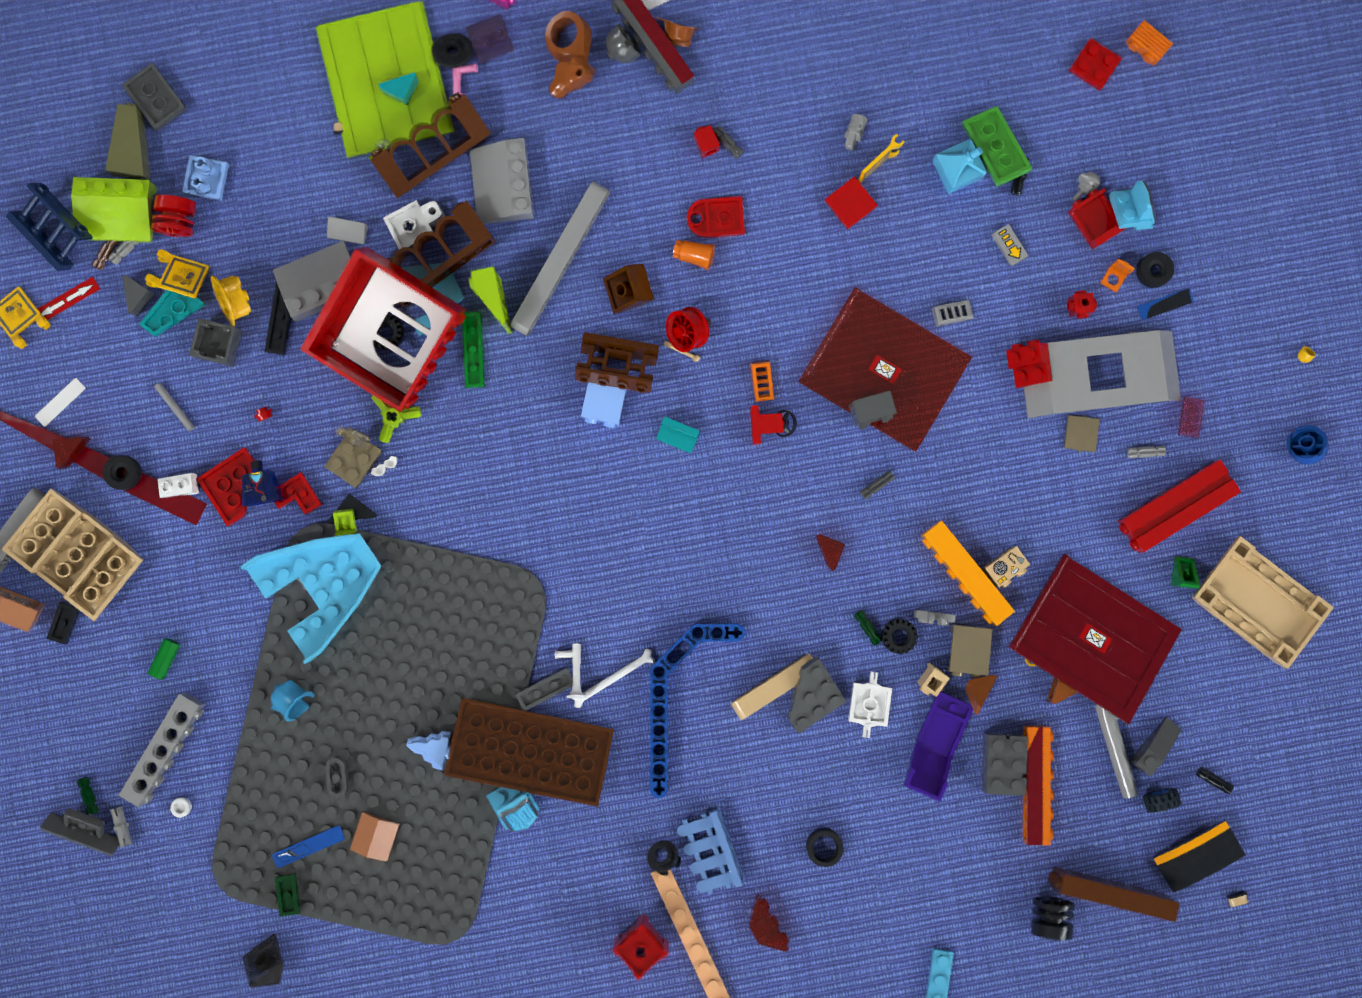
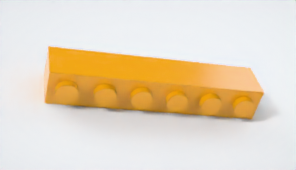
M938 521L921 535L924 546L928 550L930 548L935 553L934 558L940 565L943 563L946 566V573L951 579L958 581V588L963 594H968L971 597V604L975 609H980L984 615L982 617L989 625L998 626L1015 612L943 521Z

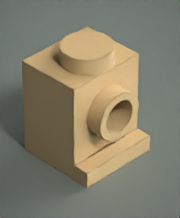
M928 663L927 669L917 683L921 686L919 689L928 696L931 693L937 697L950 678L943 671Z

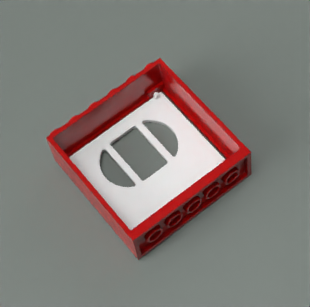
M369 247L355 249L300 350L401 412L404 409H409L411 405L414 406L419 398L417 396L420 389L423 390L428 383L426 378L435 371L438 365L436 361L439 357L442 358L447 350L445 345L448 341L451 342L456 335L455 328L463 323L466 317L464 315L466 309ZM411 302L420 306L429 317L431 329H428L395 308L394 304ZM388 312H391L427 335L416 357L377 333ZM374 340L408 360L411 364L405 367H394L385 363L375 350Z

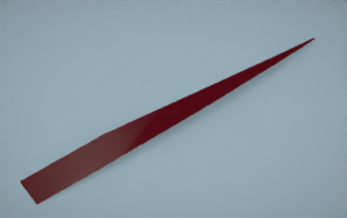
M0 411V421L104 479L103 467L110 459L109 457ZM120 468L118 476L120 478L126 477V468ZM142 473L140 482L134 488L124 490L194 525L198 524L207 506V503L190 495L160 498L158 480Z

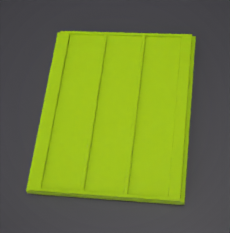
M423 1L342 19L316 27L338 122L342 124L344 132L341 134L347 158L370 153L377 147H385L387 149L389 144L399 137L409 139V133L414 125L420 122L431 124L433 113L439 108L448 107L439 66L432 56L433 41ZM414 72L419 80L407 105L383 94L378 85ZM442 115L437 123L441 135L454 133L451 115ZM423 129L417 133L415 142L437 136L433 130Z

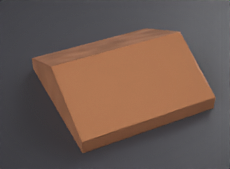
M362 812L350 850L366 858L387 862L400 823Z

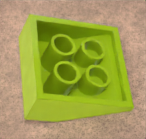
M489 267L471 271L472 277L469 278L471 289H473L477 297H480L506 332L512 334L502 280L496 269Z

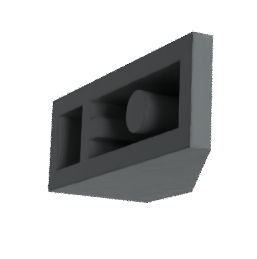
M1165 717L1129 761L1142 773L1152 776L1164 762L1181 729L1169 718Z

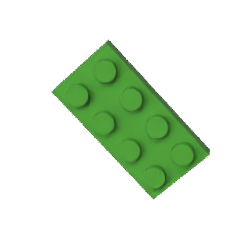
M998 106L963 121L962 126L975 148L980 147L983 153L979 156L996 187L1032 170V166Z

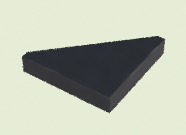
M348 494L337 508V510L353 509L355 520L377 518L378 516L352 494ZM333 515L327 522L334 523Z

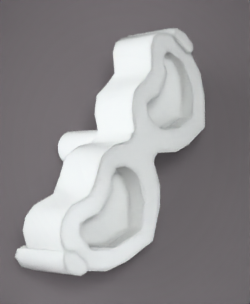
M391 456L388 460L384 461V464H379L376 468H372L371 474L383 476L386 467H396L398 458Z

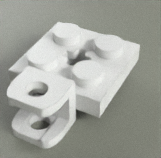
M416 200L385 216L383 219L398 248L401 249L403 247L412 248L419 234L427 231L433 232L432 228L445 215L435 201L420 206ZM407 222L414 224L411 231H405Z

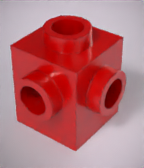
M1086 290L1076 291L1067 301L1069 316L1077 317V319L1089 318V315L1094 313L1097 308V301L1093 297V293H1087Z

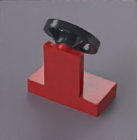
M759 405L750 406L752 446L761 444V434L776 433L780 437H788L794 433L797 420L792 412L781 410L776 414L759 415ZM789 414L791 415V417H792V419H793V427H792L791 431H790V429L788 428V426H789V420H788ZM783 429H784L788 434L782 435V434H780V433H783V432H784Z

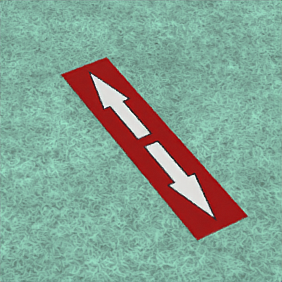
M92 276L39 307L38 310L49 320L100 290Z

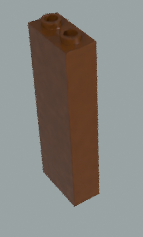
M1055 866L1049 874L1050 886L1059 894L1171 922H1176L1180 903L1167 894Z

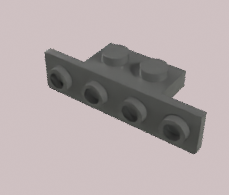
M68 808L64 813V817L50 813L40 826V830L109 856H113L120 846L118 837L104 833V821L98 817L88 816L79 810Z

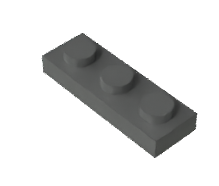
M565 667L515 693L523 711H526L572 687L573 678L568 668Z

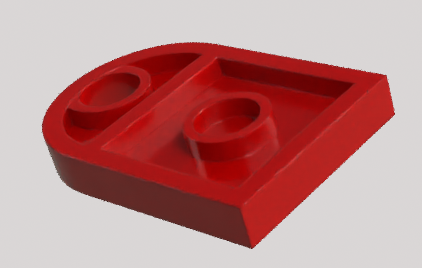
M742 196L701 199L694 202L687 212V225L690 231L701 238L745 235ZM699 215L702 220L700 223L694 224L691 221V217Z

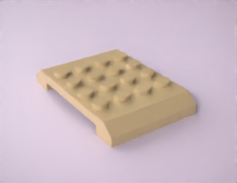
M1238 536L1192 598L1198 605L1274 663L1288 669L1334 607L1320 596L1311 593L1257 552L1252 544Z

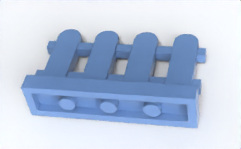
M719 807L712 809L709 816L706 813H702V818L690 822L688 818L682 821L683 824L677 829L679 836H688L689 843L684 846V853L686 855L694 854L696 859L690 865L691 872L694 874L701 873L702 879L696 885L699 892L707 891L708 895L713 894V889L725 885L728 889L732 887L731 883H734L735 888L743 886L745 882ZM713 827H714V829H715V831H716V834H713V831H712V828H713ZM707 831V837L695 840L694 833ZM718 846H721L723 852L720 853ZM713 848L715 855L701 858L699 852ZM726 864H727V866H728V868H729V871H726V868H725V865H726ZM720 868V874L708 877L707 870Z

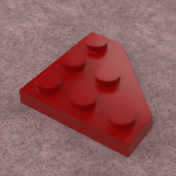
M246 447L196 478L227 527L244 518L247 512L250 498L248 496H250L251 491L245 489V485H250L251 490L253 484L249 482L247 474L255 473L256 469H252L251 462L255 460Z

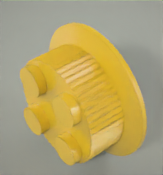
M214 275L211 276L212 287L219 306L228 323L234 327L235 319L249 315L251 312L250 305L247 302L249 301V296L246 290L241 289L242 285L238 276H229L218 280Z

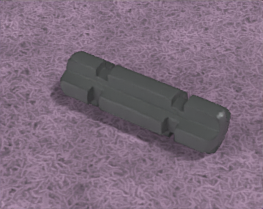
M717 126L713 130L717 139L719 138V141L729 152H732L731 154L736 159L743 154V149L736 145L737 143L728 133H724L725 130L721 126Z
M887 471L883 474V477H879L868 485V488L865 487L861 490V496L865 500L872 496V493L875 494L886 486L887 482L893 481L895 479L892 472Z

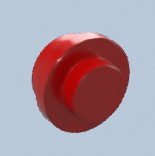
M266 406L256 410L257 414L254 415V418H257L258 422L273 416L271 413L273 410L272 408L267 409Z

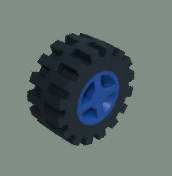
M1177 788L1159 789L1142 796L1148 813L1167 811L1182 805Z

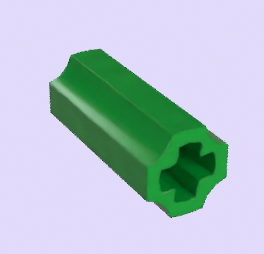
M164 638L147 674L156 679H165L181 644L172 639Z

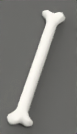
M645 649L641 657L583 692L586 698L573 699L575 701L574 706L581 708L586 699L644 663L654 664L655 659L651 656L652 650Z

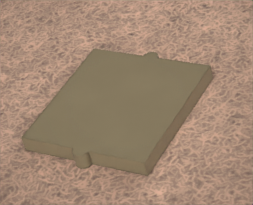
M1068 415L1064 448L1077 450L1078 452H1096L1100 419L1087 418L1085 415L1081 417Z

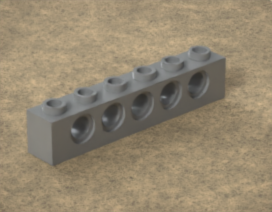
M186 692L180 693L121 790L120 797L137 807L149 804L154 796V789L159 787L164 780L163 774L173 765V757L182 750L184 746L182 742L185 737L192 733L194 729L192 725L195 720L202 716L205 703ZM182 712H185L187 715L186 721L181 719ZM172 729H175L177 732L176 738L171 735ZM162 745L167 749L166 755L161 752ZM152 762L157 766L156 772L151 769ZM142 779L147 783L146 789L141 785Z

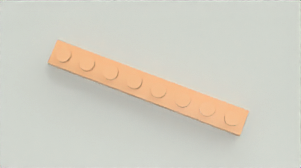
M671 869L668 871V876L652 871V878L708 998H730Z

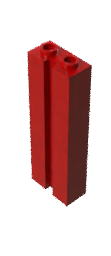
M1222 460L1212 461L1117 520L1120 524V531L1129 538L1131 548L1138 553H1144L1241 493L1234 479H1231L1228 475L1229 471Z

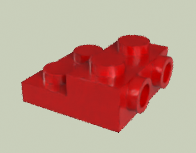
M1032 340L1028 341L1027 346L1015 344L1011 345L1012 349L1006 350L1008 368L1013 369L1015 388L1052 382L1048 343Z

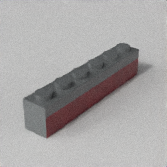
M612 0L611 8L613 12L621 16L625 29L627 31L631 30L635 43L643 47V53L647 60H652L655 64L654 69L659 76L662 75L666 80L664 83L668 90H673L677 95L695 82L694 74L641 0Z

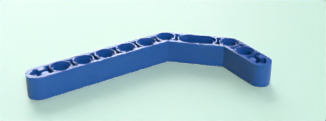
M694 624L651 667L650 791L655 798H663L668 791V675L700 642H737L742 640L745 636V629L740 624ZM695 627H700L703 630V635L700 638H695L692 635V630ZM715 627L722 629V635L719 638H714L711 634L712 629ZM724 627H728V631H734L735 627H738L741 634H738V638H735L733 634H728L729 638H725L726 631ZM681 641H687L690 645L689 649L675 663L669 662L667 655ZM657 666L663 667L665 670L664 675L656 676L653 671L654 668ZM662 686L665 692L663 695L657 696L654 693V688ZM655 706H663L665 712L662 715L655 714L653 710ZM662 725L665 731L660 735L656 734L654 727ZM661 744L665 750L663 753L657 754L654 751V746ZM662 764L665 770L662 773H656L654 766ZM653 777L661 778V787L665 788L661 792H657V789H654L657 787V779H653Z

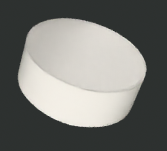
M185 797L175 799L170 806L171 813L179 818L188 815L192 809L190 800Z

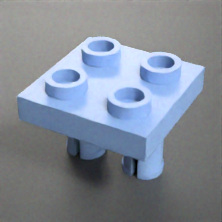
M189 156L182 193L222 201L229 164L204 157Z

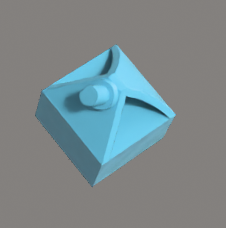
M971 139L937 153L932 160L948 194L983 179L987 173L979 157L983 151L980 147L975 148Z

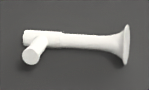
M572 644V650L570 651L555 650V659L572 658L573 687L571 693L566 697L573 699L586 698L580 687L581 644Z

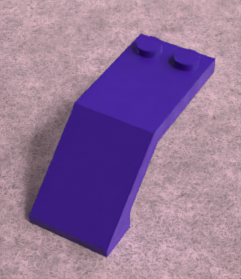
M940 691L937 697L935 696L915 741L904 787L941 802L948 786L947 779L954 752L973 711L970 703Z

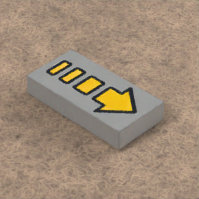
M1009 224L991 235L1011 267L1028 257L1027 252Z

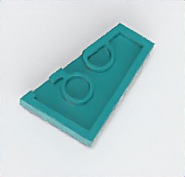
M166 290L139 325L154 337H158L207 304L198 297L195 299Z

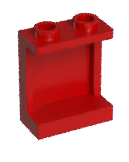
M1105 188L1100 191L1098 189L1093 190L1087 195L1089 198L1084 201L1082 199L1077 200L1071 205L1073 208L1068 212L1092 250L1126 229H1119L1113 207L1104 195L1106 192Z

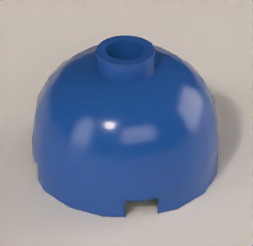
M1312 425L1298 427L1292 435L1290 433L1286 441L1288 453L1300 464L1310 465L1321 461L1326 456L1329 448L1326 433L1320 430L1319 427Z

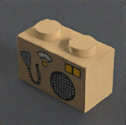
M1012 546L984 566L982 570L995 587L1001 586L1004 588L1012 582L1011 578L1016 575L1019 577L1026 573V568L1030 564L1019 548Z

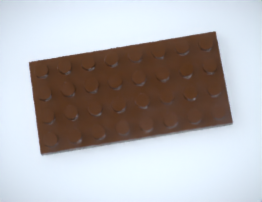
M462 698L444 776L598 807L614 729Z

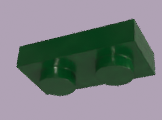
M296 873L276 876L275 885L279 917L300 914Z

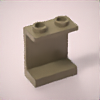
M950 624L952 643L950 665L946 667V670L951 672L953 676L963 677V673L971 674L972 678H980L982 675L988 676L993 629Z

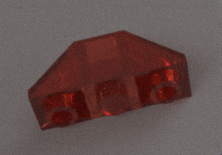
M759 894L756 895L748 922L750 930L759 945L787 952L789 950L787 944L790 942L785 932L781 933L778 929L780 923L775 915H770L768 911L770 906L765 897L761 899Z

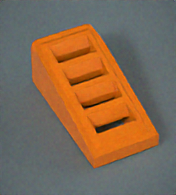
M770 361L750 363L755 402L774 400ZM765 367L766 371L756 372V368ZM757 376H767L765 379L757 380ZM768 383V386L758 387L757 384ZM769 390V394L759 395L758 393Z

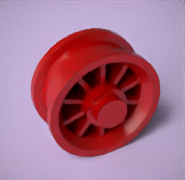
M689 306L682 310H676L667 317V337L672 346L680 352H688L694 348L702 347L708 341L711 320L709 318L706 319L704 314L696 307Z

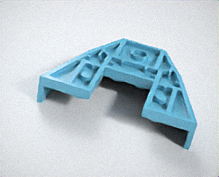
M360 534L315 539L257 555L240 566V568L248 571L266 599L296 579H300L319 610L287 630V632L305 657V660H303L304 664H307L322 653L358 607L381 565Z

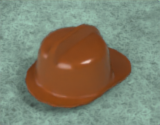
M655 17L665 22V34L675 46L689 47L694 31L700 30L699 28L681 26Z

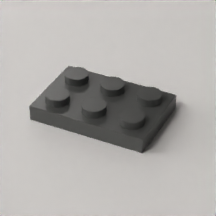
M153 63L122 84L123 88L157 132L188 110Z

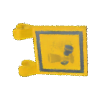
M895 134L890 145L862 170L858 179L860 184L883 162L899 154L900 150L898 148L903 146L904 140L899 144L896 143L895 139L899 136L898 134ZM898 149L895 153L891 152V150Z
M159 249L157 252L158 261L168 263L161 279L152 274H147L145 277L146 285L153 288L159 287L196 299L210 267Z
M20 286L0 301V325L16 347L23 349L27 346V343L19 334L36 321L37 325L45 330L51 326Z

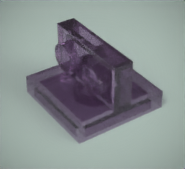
M501 14L466 27L479 64L515 51Z

